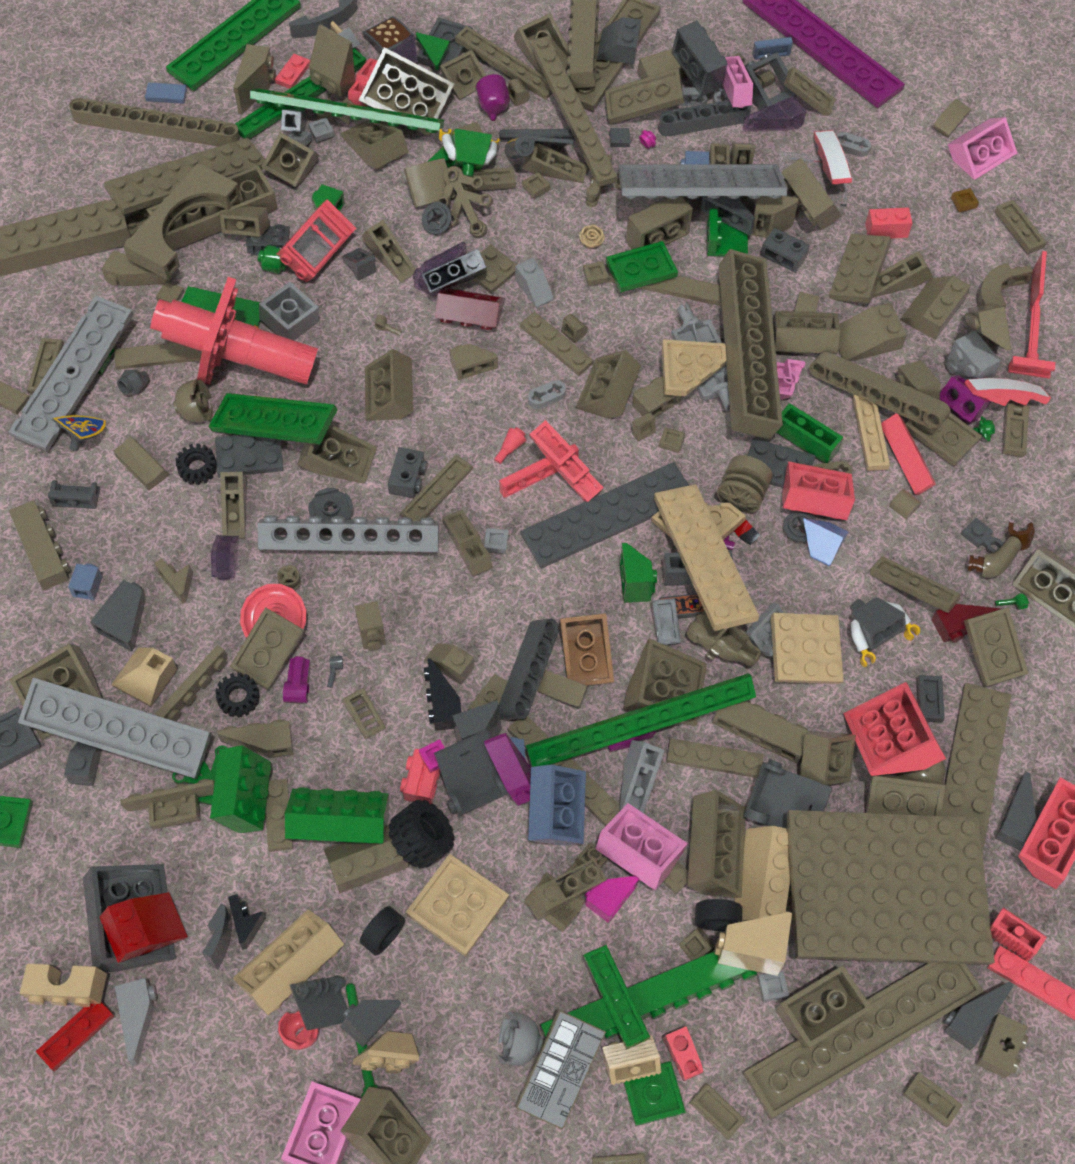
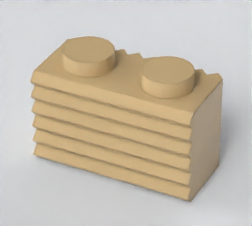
M652 1035L649 1040L629 1049H626L623 1042H613L608 1046L602 1047L604 1064L612 1085L661 1073L660 1056Z

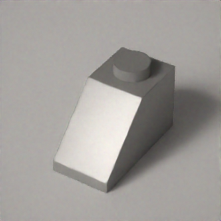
M533 258L515 266V281L536 309L554 300L545 274Z

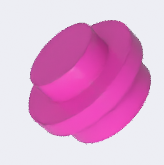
M643 130L639 136L640 142L647 149L651 146L655 147V135L650 130Z

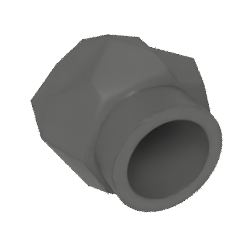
M125 370L120 379L117 380V385L125 395L129 393L139 394L147 385L149 376L145 371Z

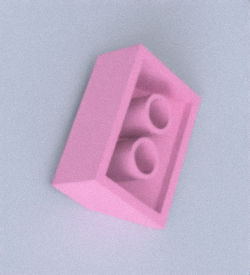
M1006 117L990 118L948 144L953 161L974 180L1017 154Z
M627 803L600 832L595 849L656 890L669 876L688 843Z

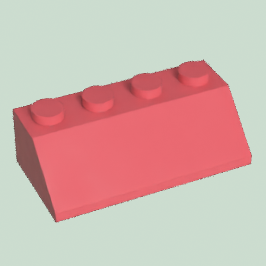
M1061 777L1058 779L1018 855L1035 878L1054 889H1057L1065 880L1075 860V785Z

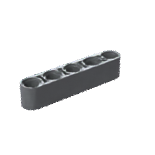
M730 100L665 111L660 115L658 131L663 136H675L743 124L749 120L752 105L737 108L732 107Z
M552 618L533 620L528 626L499 703L500 717L503 720L525 719L530 712L559 632V626Z

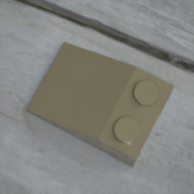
M551 13L517 29L514 38L522 53L537 72L544 76L530 47V40L549 36L564 69H570L568 67V56H571L569 48Z
M320 24L317 29L309 65L310 79L316 85L324 87L330 93L336 94L341 98L355 83L352 42Z
M246 45L233 87L238 114H243L256 102L255 99H250L251 90L255 88L268 90L271 82L275 81L276 70H273L274 57L271 56L270 47Z
M368 119L341 133L342 138L367 165L375 169L383 168L386 166V163L402 158V155L408 153L403 131L382 121L381 123H372Z
M887 303L871 307L840 323L838 351L842 358L851 362L902 349L907 335L892 304Z
M330 424L321 444L304 443L297 465L316 474L365 484L377 447Z
M373 1087L367 1089L341 1129V1133L348 1141L375 1164H417L431 1141L430 1137L391 1091Z

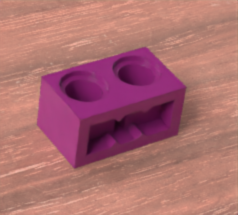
M960 375L952 376L940 392L939 399L945 402L950 407V410L956 411L958 417L964 422L971 423L977 421L991 401L974 395L965 385L966 380ZM953 389H956L958 392L957 399H954L952 396ZM970 401L975 405L974 412L969 410L968 405Z

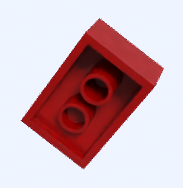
M169 892L132 898L108 906L99 917L118 963L188 938Z

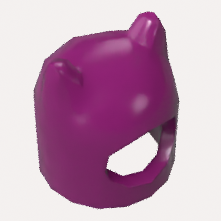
M491 74L481 78L475 88L480 106L487 113L489 119L495 121L497 115L509 106L510 96L505 79L500 75Z

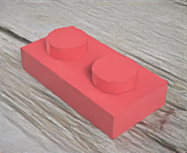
M293 54L276 76L275 83L289 89L292 88L309 68L310 60Z

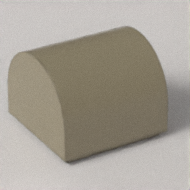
M519 79L509 80L508 92L514 106L526 103L530 98V94Z
M573 314L563 318L561 332L572 342L576 343L586 335L588 327Z
M902 489L894 497L889 507L907 520L920 507L921 502L905 489Z

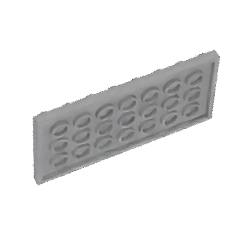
M619 164L618 172L622 196H626L629 199H635L638 196H646L649 199H656L658 196H666L670 199H676L679 196H687V198L691 199L699 198V196H707L712 199L719 198L720 196H728L732 199L740 198V196H748L753 199L760 198L761 196H769L774 199L787 196V186L777 164Z

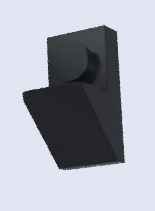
M238 894L229 896L228 900L239 944L242 950L249 947L266 917L264 912L249 915L246 902L240 901Z

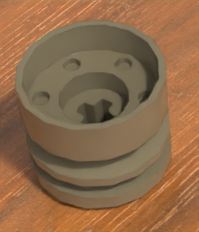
M739 455L733 457L718 487V498L723 503H731L744 513L756 512L760 509L765 492L772 481L773 474L771 469L759 459L751 456Z

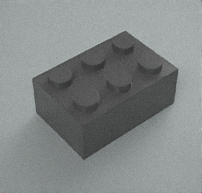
M697 20L678 28L672 55L698 93L704 96L721 88L728 65L727 60L720 54L715 42L711 41L705 28L701 27Z

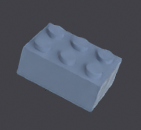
M556 765L531 767L529 841L563 846L584 844L586 771Z

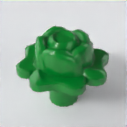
M981 416L978 427L973 428V430L989 442L991 441V435L995 434V425L992 420H986Z

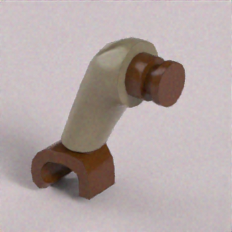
M1009 522L1005 543L996 552L986 553L985 557L978 556L977 559L974 558V555H970L968 571L972 572V569H975L976 572L982 573V577L994 578L1002 574L1012 563L1019 550H1027L1031 546L1035 533L1033 523L1027 524L1024 531L1013 530L1014 523Z

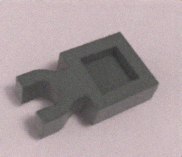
M977 518L961 533L962 536L977 548L983 545L987 553L996 552L991 545H996L1000 548L1004 544L1000 539L992 537L993 531Z

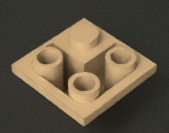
M137 648L111 685L151 707L173 677L177 668L173 658L154 648Z
M387 1031L353 1059V1065H359L362 1070L374 1071L377 1067L386 1068L385 1072L401 1073V1070L407 1069L410 1065L419 1061V1054L412 1034Z

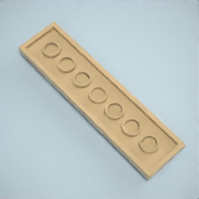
M694 484L654 493L656 505L713 630L717 631L758 621L759 614L697 485Z

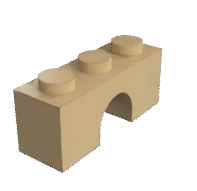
M47 964L26 965L19 994L28 998L29 1003L43 1005L44 1001H49L54 1005L66 1006L67 1002L80 1007H90V1004H101L107 973L93 966H72L69 979L59 985L61 971Z

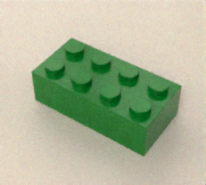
M306 787L292 788L285 810V839L383 844L388 823L389 793H382L380 791L358 792L356 790L334 791L328 788L322 790H313Z

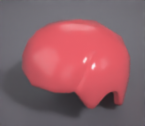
M299 1011L296 1013L286 1012L278 1022V1033L283 1043L290 1049L302 1050L308 1048L316 1042L319 1036V1028L306 1030ZM300 1028H304V1029L296 1036L297 1031H298Z

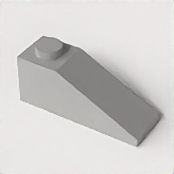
M632 740L624 763L620 811L629 803L644 813L664 749L645 742Z
M146 978L115 986L127 1057L132 1066L139 1063L154 1010L153 1000L157 999L154 985H150Z

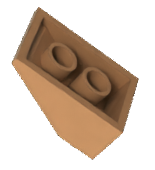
M606 613L559 618L567 678L584 685L614 682Z

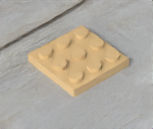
M771 614L775 682L841 684L844 682L838 615Z
M449 854L407 909L406 915L466 957L507 902L509 894Z

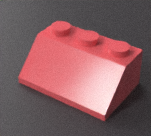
M788 461L782 492L783 508L791 511L807 512L812 515L827 516L833 519L847 520L855 501L852 474Z

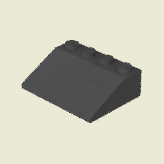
M164 864L91 867L83 877L92 966L104 972H118L175 960L176 955L173 943L118 963L99 918L108 906L132 898L167 893Z

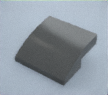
M220 904L207 925L213 936L202 952L208 964L217 970L227 953L232 933V918L223 904Z

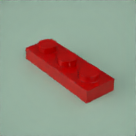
M102 1002L101 1004H90V1007H83L35 1052L55 1072L106 1025L114 1015Z

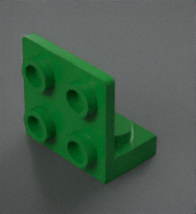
M710 208L707 222V256H725L730 249L748 254V234L721 222V217H718V209Z

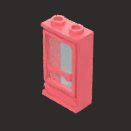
M327 199L318 206L276 254L280 256L281 262L289 266L300 280L308 282L315 277L357 228Z

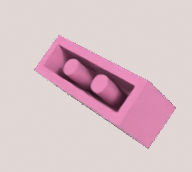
M740 56L725 57L728 65L722 85L732 107L743 108L752 105L753 82Z

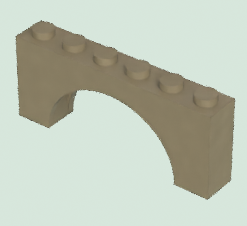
M197 163L193 169L188 171L186 177L175 186V189L163 199L159 207L152 211L150 217L138 227L132 237L126 240L123 246L127 259L168 280L180 266L177 253L166 244V237L171 226L182 215L196 208L217 206L229 210L241 197L238 183Z

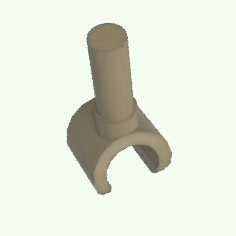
M376 316L375 329L387 330L399 336L401 335L402 331L386 324L387 318L385 316Z

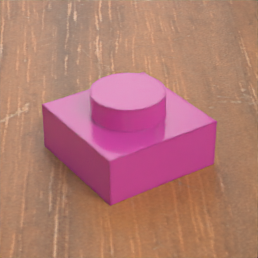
M440 739L419 749V754L430 773L439 769L434 753L445 748Z

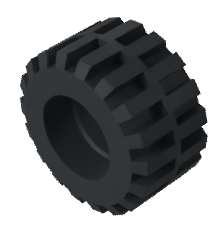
M426 800L413 801L390 820L391 823L388 828L390 829L389 837L392 839L393 847L396 848V852L403 857L404 861L410 862L414 867L424 868L431 866L451 851V848L454 846L455 836L452 833L453 828L449 823V819L433 803L430 804Z

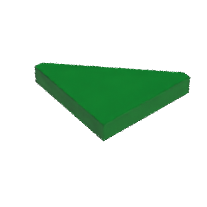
M416 32V40L421 44L427 58L434 65V69L438 70L449 49L450 41Z

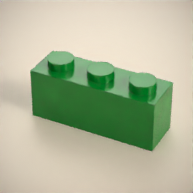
M790 403L781 412L783 425L776 433L809 454L816 455L815 458L823 463H829L838 453L843 436Z

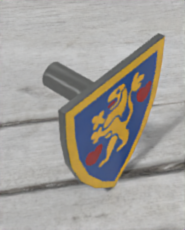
M69 415L52 418V421L72 435L70 449L73 451H78L80 441L97 437L104 431L106 426V420L95 417Z

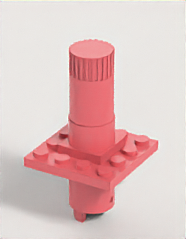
M227 278L215 313L175 299L172 302L159 299L150 328L162 332V339L202 351L197 380H202L205 384L210 385L214 368L221 365L222 359H226L307 385L318 348L235 320L236 310L233 309L238 289L235 288L236 279Z

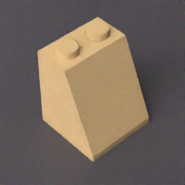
M785 912L727 925L725 932H720L719 939L716 942L715 955H719L718 964L778 976L786 960L792 913Z

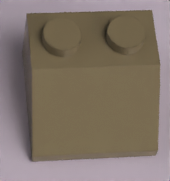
M279 132L261 168L297 187L310 173L319 154Z
M821 731L805 733L800 776L824 785L850 782L856 735Z

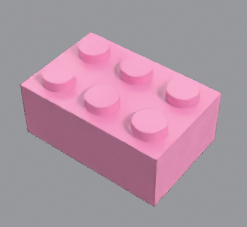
M312 1081L281 1158L283 1163L341 1164L349 1143L348 1139L341 1133V1129L361 1099Z

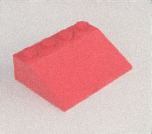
M907 682L843 713L852 734L856 735L855 741L871 776L925 770L946 759Z

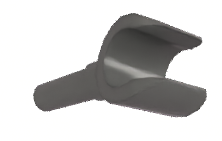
M333 656L329 660L330 675L327 683L329 688L333 687L336 669H343L342 656Z

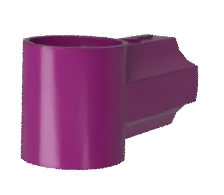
M300 656L290 658L288 678L284 682L283 702L308 703L306 695L309 693V659Z

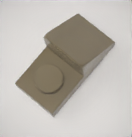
M162 558L155 562L154 565L161 578L182 604L187 602L193 576L191 566L187 565L177 572L171 563L167 565Z

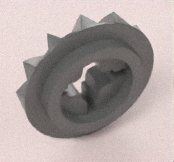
M431 203L422 214L424 229L434 235L444 234V231L450 228L452 211L444 203ZM436 213L437 215L442 216V218L439 219V224L437 222H433L436 219Z
M795 511L785 518L783 531L786 532L787 538L793 539L795 543L799 541L805 544L807 542L805 528L803 533L800 532V529L796 528L798 521L802 527H805L803 518L816 520L810 513Z

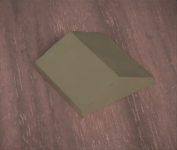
M472 50L439 66L443 78L454 83L452 93L459 100L474 93L477 82L484 76H487Z

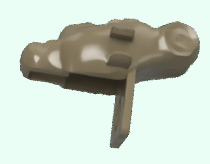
M703 611L696 616L695 621L690 623L687 636L695 643L702 644L705 649L709 650L706 656L711 660L719 656L724 660L738 661L751 667L761 656L760 649L751 643L750 637L740 627L741 625L714 631L706 612Z

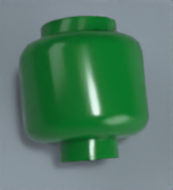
M267 245L264 250L259 251L257 262H261L262 270L274 274H280L286 270L287 265L283 264L280 256L276 254L281 248Z

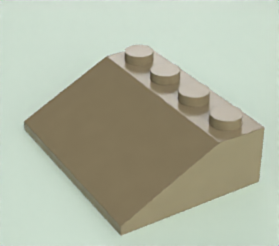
M384 47L359 101L372 108L438 119L453 91L454 83ZM419 127V129L416 130L427 136H430L431 134L430 132H426V128Z

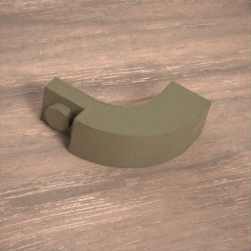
M1005 263L991 270L985 277L979 291L977 306L994 303L1006 308L1007 305L1001 290L1007 287L1027 284L1033 273L1031 266H1019L1011 269L1009 263Z

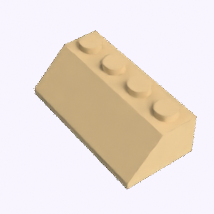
M767 826L746 829L742 897L735 898L734 900L742 905V922L786 912L791 879L787 828Z
M307 910L235 975L233 980L261 1010L269 1015L282 1005V1002L292 994L290 984L306 981L310 976L316 974L329 958L334 957L344 943L327 922L310 910Z

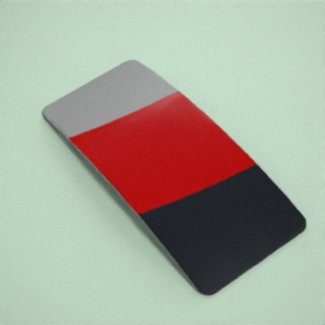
M747 520L734 530L737 536L749 545L760 536Z

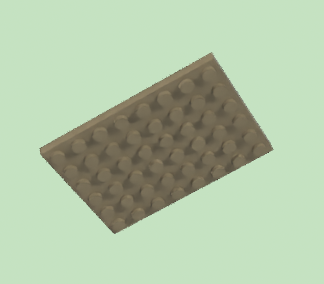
M789 810L787 812L796 959L992 965L995 963L978 818Z

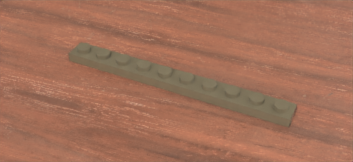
M549 36L530 40V47L598 187L617 182V175Z
M528 716L525 719H517L507 729L513 737L524 739L525 748L526 745L550 738ZM571 758L551 764L584 771ZM586 773L585 807L606 826L620 812V805ZM677 861L663 883L677 895L688 884V871Z

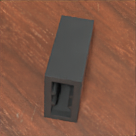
M123 579L90 621L96 632L131 652L135 648L146 601L143 588L135 582L129 583Z

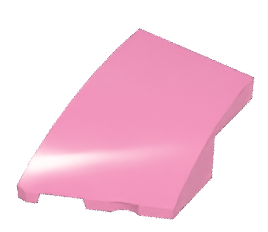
M787 359L784 363L777 362L780 400L792 396L795 385L800 378L799 375L805 366V361Z

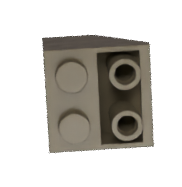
M769 196L757 198L754 226L751 235L767 238L774 228L780 231L791 228L799 198L781 196V198L777 199L770 198Z

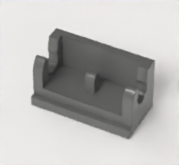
M58 480L52 481L50 492L48 493L52 507L97 508L100 486H97V483L92 482L91 487L65 486L57 484Z

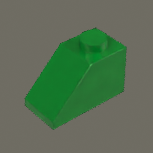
M321 184L312 196L314 210L327 199L339 211H341L345 204L343 191ZM318 217L323 231L327 232L329 227Z

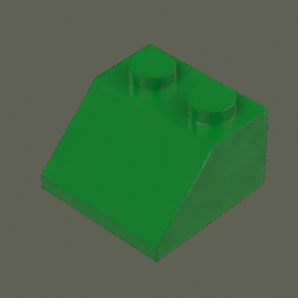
M622 543L619 565L624 603L651 601L652 594H655L657 571L652 569L651 560L628 543Z

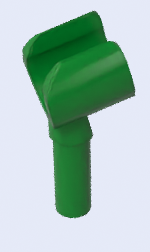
M1018 594L1011 599L997 600L995 604L996 606L1016 604L1018 610L1028 608L1029 601L1025 594Z

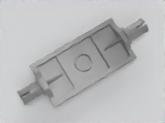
M685 303L686 309L683 304L677 308L683 320V325L671 331L673 340L722 343L710 319L706 321L699 320L694 316L688 303ZM725 364L724 367L696 389L702 401L720 396L725 410L730 411L727 365Z

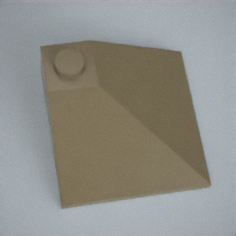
M651 638L648 639L628 685L624 709L633 711L703 688L707 663ZM698 717L679 722V724L697 726Z
M70 643L9 679L23 706L33 677L101 698L90 665L79 646ZM36 729L41 740L53 735L52 733Z

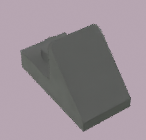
M358 248L342 256L344 263L352 267L357 281L375 273L374 254Z

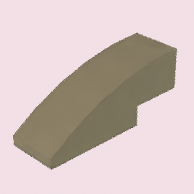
M459 510L442 517L451 539L472 576L493 568L490 554L482 544L479 533L464 511Z

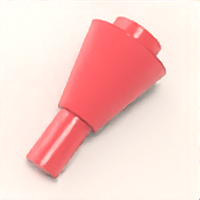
M517 427L514 429L509 428L501 450L494 460L501 464L508 454H511L527 441L525 433Z

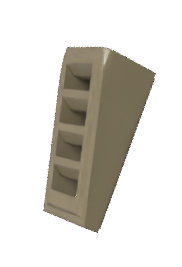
M364 687L342 699L343 705L365 740L386 729ZM360 699L363 700V703L353 707L352 704ZM364 707L368 708L367 711L359 715L356 712ZM372 714L373 718L362 723L360 719ZM377 722L378 726L368 731L366 730V726Z

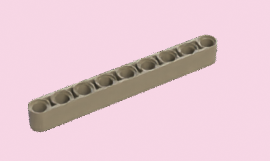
M75 98L69 103L73 120L79 124L217 147L240 140L237 125L230 122L84 98Z

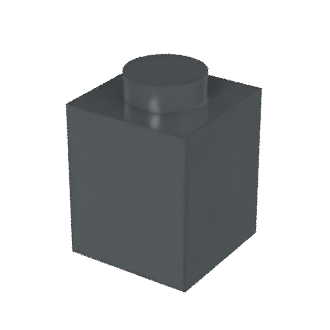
M289 108L282 110L281 130L305 131L306 110Z

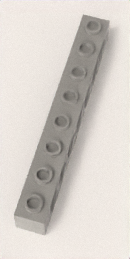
M267 515L258 522V549L438 552L439 521H434V518H421V521H412V518L408 517L398 518V521H389L388 517H377L376 520H367V517H354L353 520H344V517L341 516L331 517V520H322L321 516H310L309 519H300L299 516H287L286 519H277V516ZM279 527L286 529L287 536H279L276 529ZM350 528L354 531L355 536L348 538L344 535L343 530ZM299 529H308L310 536L302 537L299 534ZM321 529H330L332 536L329 538L324 537ZM367 529H374L377 532V537L369 538L365 531ZM396 529L400 536L395 539L391 538L388 535V531ZM417 529L421 531L422 537L415 539L410 535V531Z

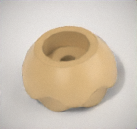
M590 225L582 229L579 237L584 246L596 248L603 243L605 235L600 227Z

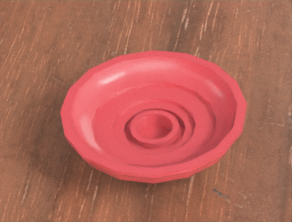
M266 584L255 589L246 598L241 609L240 624L246 638L265 607L304 629L306 624V608L302 598L294 589L283 584Z

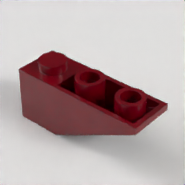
M956 604L949 613L941 609L937 610L931 621L944 643L950 640L952 643H955L968 634L964 620L1003 608Z

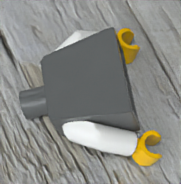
M874 598L866 604L858 599L851 606L853 610L852 622L850 623L851 634L858 652L861 651L862 653L860 663L864 667L867 666L865 657L870 658L872 664L876 659L875 655L872 652H868L867 648L873 650L904 631V637L909 641L914 639L911 631L917 636L920 634V627L910 624V618L899 604Z

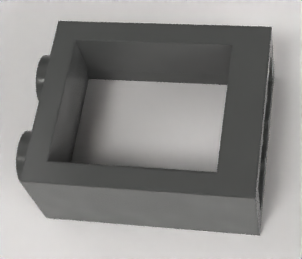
M778 52L772 55L767 53L760 58V61L755 63L753 60L745 65L753 82L752 98L762 114L793 100L797 96L784 86L788 70ZM769 64L785 90L770 99L754 71Z

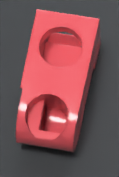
M687 1026L662 1038L673 1061H675L683 1081L703 1073L701 1061Z

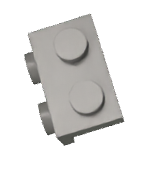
M772 603L759 617L758 621L754 622L746 631L751 643L760 649L762 655L773 656L771 614L783 613L779 604Z

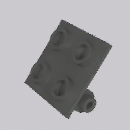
M277 224L269 226L261 237L247 236V252L252 255H259L262 246L264 250L267 245L282 248L288 241L290 226Z
M335 975L334 977L301 981L300 983L289 985L306 1030L343 1023L345 1018L342 1015L348 1009L341 993L342 987H345L344 977Z

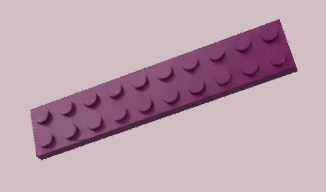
M797 0L742 1V3L787 38L791 37L793 43L875 107L879 108L904 89L905 84Z

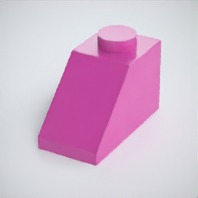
M630 876L607 879L602 884L585 893V906L609 923L636 889L639 878Z

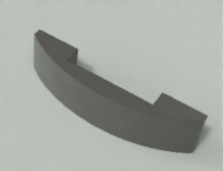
M339 0V7L309 20L305 15L289 22L292 38L315 36L320 24L330 30L332 21L338 26L342 25L357 11V0Z

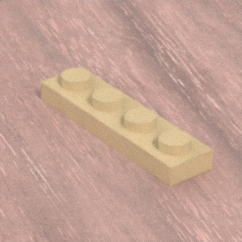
M854 395L853 404L867 471L888 470L890 463L878 406Z

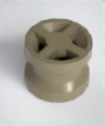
M286 565L279 569L277 572L278 583L290 587L294 591L298 590L301 586L298 569L292 565Z

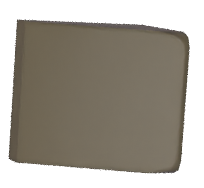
M702 928L695 929L679 943V946L691 961L709 954L716 947Z

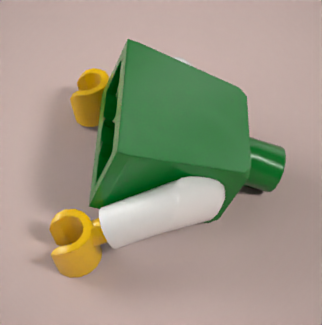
M450 128L448 133L443 132L442 129L439 131V140L443 142L449 159L453 160L454 166L462 167L463 175L473 177L474 169L481 170L484 165H488L496 156L500 139L497 138V141H493L491 139L492 134L455 128L451 136Z

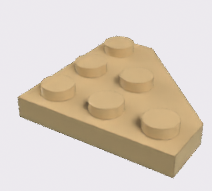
M663 339L664 395L686 396L724 367L727 361L725 344Z
M705 503L723 540L746 520V515L731 503H721V505H707ZM658 511L652 516V522L671 537L661 513Z

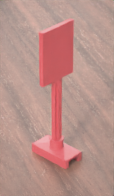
M1042 251L1032 273L1028 353H1026V358L1013 356L1008 365V372L1050 379L1051 371L1055 370V362L1038 360L1039 354L1037 353L1040 323L1039 302L1044 294L1047 251Z

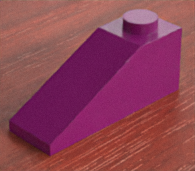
M507 733L485 740L484 745L509 795L518 806L529 802L531 784L530 765Z

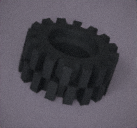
M190 444V449L182 448L183 453L179 451L178 458L176 457L178 474L184 482L188 481L191 485H193V482H196V485H200L202 480L205 484L207 483V478L211 480L213 474L217 472L213 451L208 449L206 445H203L201 448L200 444H196V447ZM196 459H201L205 462V465L200 469L193 470L188 467L189 463Z
M238 672L237 676L231 673V678L228 679L225 676L222 678L223 683L219 681L217 684L218 688L215 690L216 700L223 713H229L231 717L237 715L238 718L242 717L241 714L243 713L247 716L249 715V710L254 711L256 709L255 704L258 705L259 703L258 698H260L257 684L247 674L243 677L241 672ZM236 688L244 689L247 692L245 699L240 702H232L229 699L230 692Z

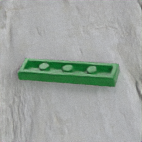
M607 945L584 954L583 958L626 1049L649 1040L650 1035Z

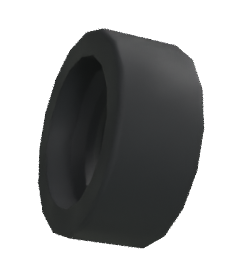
M707 899L696 903L695 925L699 928L710 931H725L727 925L742 922V905L735 901Z
M391 906L385 907L367 925L360 937V944L375 956L381 954L398 936L404 926L405 918Z

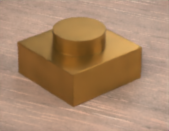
M971 188L952 193L951 199L959 212L978 207L979 202Z

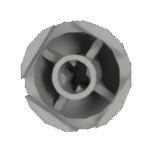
M509 1012L510 1018L503 1020L499 1031L498 1044L503 1041V1053L498 1055V1060L502 1064L521 1066L527 1064L534 1058L536 1052L540 1051L543 1038L540 1036L539 1028L533 1019L524 1014Z

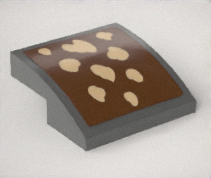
M394 16L362 32L364 38L374 44L375 50L380 54L384 47L395 52L416 41L414 34L408 27Z

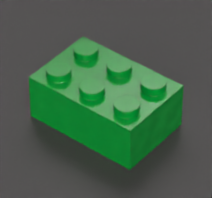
M243 745L219 749L210 819L237 833L263 830L271 762Z

